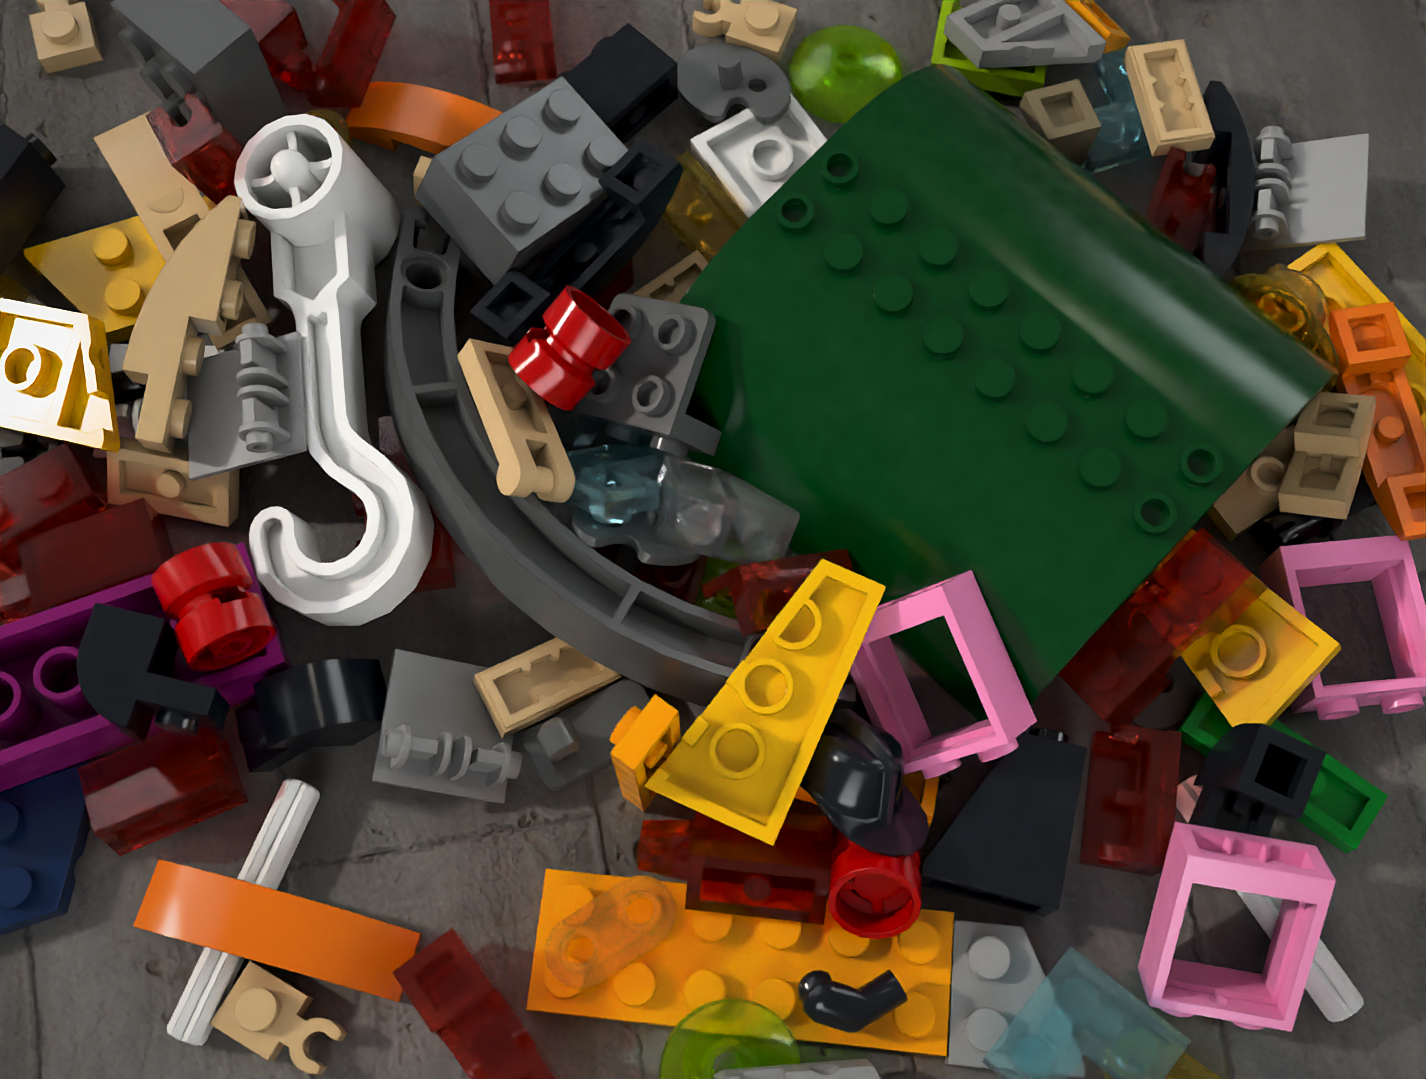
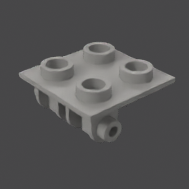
M1278 126L1263 128L1260 131V135L1253 141L1254 200L1250 223L1240 251L1251 252L1365 240L1370 134H1358L1291 144L1290 139L1284 135L1283 128Z
M246 324L241 328L242 334L238 335L235 339L236 349L203 358L199 375H189L187 400L192 402V414L188 429L190 480L195 481L307 451L301 334L298 331L275 338L269 334L268 327L264 324Z
M395 649L372 782L503 804L505 802L508 778L516 779L521 769L522 755L520 752L512 751L514 734L504 739L501 738L473 683L474 675L488 668Z

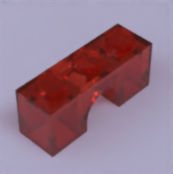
M1201 527L1083 646L1058 675L1103 721L1126 728L1172 683L1166 677V674L1174 661L1202 636L1210 632H1216L1220 635L1268 586Z
M451 928L392 972L430 1031L439 1036L446 1044L469 1079H561L469 942L454 928Z

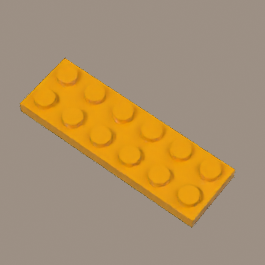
M546 869L526 1010L944 1057L947 1056L954 912L920 909L919 917L910 929L895 937L878 940L862 938L845 931L833 919L828 907V899ZM814 970L826 971L831 976L832 981L840 982L856 989L890 970L901 984L908 1001L861 1031L846 1033L813 1022L803 1011V1003L798 997L797 987L802 977Z

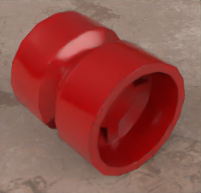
M566 286L543 314L546 327L544 329L531 327L509 353L508 361L516 374L539 396L560 409L573 411L595 385L592 372L595 369L608 370L631 344V338L619 321L597 301L573 286Z
M213 542L193 547L175 555L153 573L151 584L165 615L169 620L179 621L173 633L192 671L206 672L234 665L262 650L273 640L276 634L275 627L260 596L249 592L253 580L235 544Z
M834 827L828 907L833 919L845 931L862 938L879 940L895 937L910 929L919 917L921 907V875L919 872L921 849L911 855L895 857L870 852L850 841L839 829Z

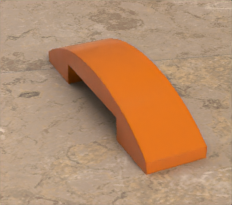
M367 82L364 84L341 126V130L344 135L394 152L401 142L438 154L503 112L468 98L430 87L400 82Z
M1394 302L1332 310L1328 316L1333 364L1339 369V372L1336 374L1339 393L1375 396L1376 399L1372 428L1362 466L1366 481L1383 516L1401 542L1426 538V431L1404 370V366L1412 354Z
M158 859L133 927L204 946L399 1003L422 936L421 933L317 901Z

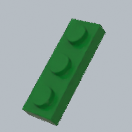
M1203 689L1173 735L1207 758L1220 738L1233 727L1207 691ZM1277 719L1270 726L1275 730L1320 749ZM1326 753L1301 819H1294L1347 854L1357 849L1389 795Z

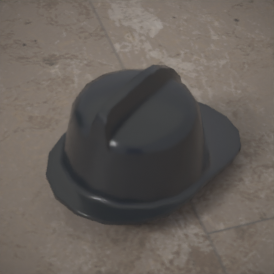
M850 708L838 709L833 714L829 724L824 728L800 786L811 795L837 829L850 841L870 852L890 857L907 856L921 849L925 844L929 834L928 819L918 800L903 784L905 759L901 744L893 735L880 727L867 723Z

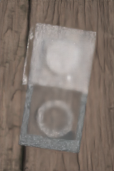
M668 455L664 459L646 509V514L658 544L776 573L780 569L800 518L798 511L725 470Z

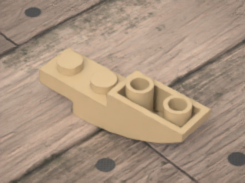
M149 111L94 137V140L165 262H167L181 241L210 210ZM240 261L235 281L243 282L244 291L238 319H227L224 337L208 334L218 353L235 345V339L238 335L242 334L241 328L249 323H261L267 327L273 325L271 317L243 271Z
M228 195L209 211L181 241L160 271L148 293L131 333L122 370L133 383L146 385L135 439L146 449L172 454L175 438L184 439L186 437L192 414V402L184 400L189 375H199L205 351V340L198 338L197 334L202 332L224 337L227 319H238L244 291L243 282L235 281L240 258L250 259L256 236V222L248 220L249 217L241 197Z

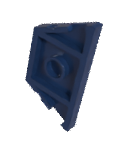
M90 761L0 792V935L68 912L76 882L74 867L77 860L83 855L90 830L89 827L84 825L94 787L101 788L104 778L103 768L96 762Z

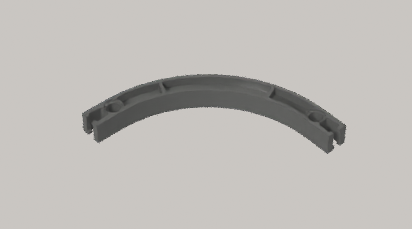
M405 209L385 319L383 337L385 388L394 429L415 480L420 489L426 494L427 501L436 517L466 557L507 599L548 632L595 662L646 687L699 706L708 707L726 684V680L766 633L768 627L732 619L684 602L641 581L600 555L589 545L583 543L532 493L527 497L521 498L507 496L500 492L497 486L499 463L467 388L464 374L457 358L458 351L453 311L461 248L446 232L442 251L436 250V253L426 250H417L419 230H426L428 216L422 212ZM844 683L826 725L829 724L833 714L838 709L852 708L856 702V685Z

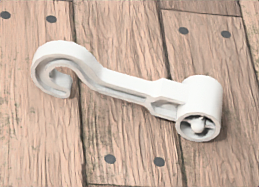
M308 114L289 115L265 125L247 142L237 160L234 185L237 195L242 198L245 207L270 231L274 297L294 314L296 332L298 331L301 334L306 441L309 452L329 476L356 494L364 502L368 517L366 532L360 544L347 557L335 562H321L318 551V538L314 528L280 506L266 508L254 518L250 526L249 545L257 578L277 602L326 626H360L390 613L416 588L431 558L434 521L426 494L406 472L372 445L367 425L360 329L362 320L377 305L374 267L388 255L398 236L400 214L393 196L324 119Z

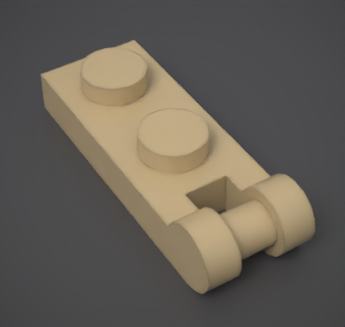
M469 338L457 355V358L499 463L497 471L498 489L507 496L523 498L534 492L543 501L566 502L574 490V471L543 398L516 374L508 361V355L514 348Z

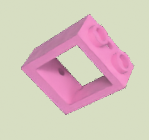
M1397 535L1279 546L1258 567L1261 582L1305 617L1300 587L1371 581L1396 675L1395 679L1323 686L1319 673L1290 704L1292 714L1317 711L1319 720H1335L1360 713L1359 707L1381 705L1384 714L1408 712L1424 706L1423 698L1426 697V605L1409 541L1401 542Z
M972 570L877 607L851 666L850 674L872 725L890 733L901 744L905 759L904 775L921 770L924 778L930 779L959 767L962 764L961 757L977 753L980 762H987L1016 750L1019 747L1016 737L1036 723L1037 720ZM944 615L989 719L932 737L889 635Z
M1175 822L1138 964V971L1148 1005L1160 1008L1164 1012L1177 1017H1191L1195 1014L1228 1020L1237 1026L1250 1030H1260L1268 1027L1292 1032L1336 883V879L1317 846ZM1192 883L1283 898L1262 974L1173 959Z

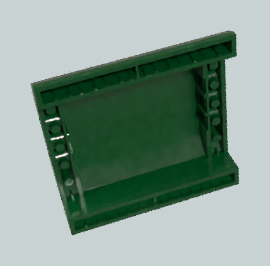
M945 64L927 66L905 76L882 91L853 115L737 230L703 269L679 302V304L704 308L712 313L716 319V325L685 414L722 432L714 456L689 450L687 457L810 569L814 570L821 559H824L886 586L879 605L972 570L1030 706L1045 691L1059 672L1287 425L1301 414L1339 372V369L961 72ZM944 615L889 635L891 642L979 722L989 719Z

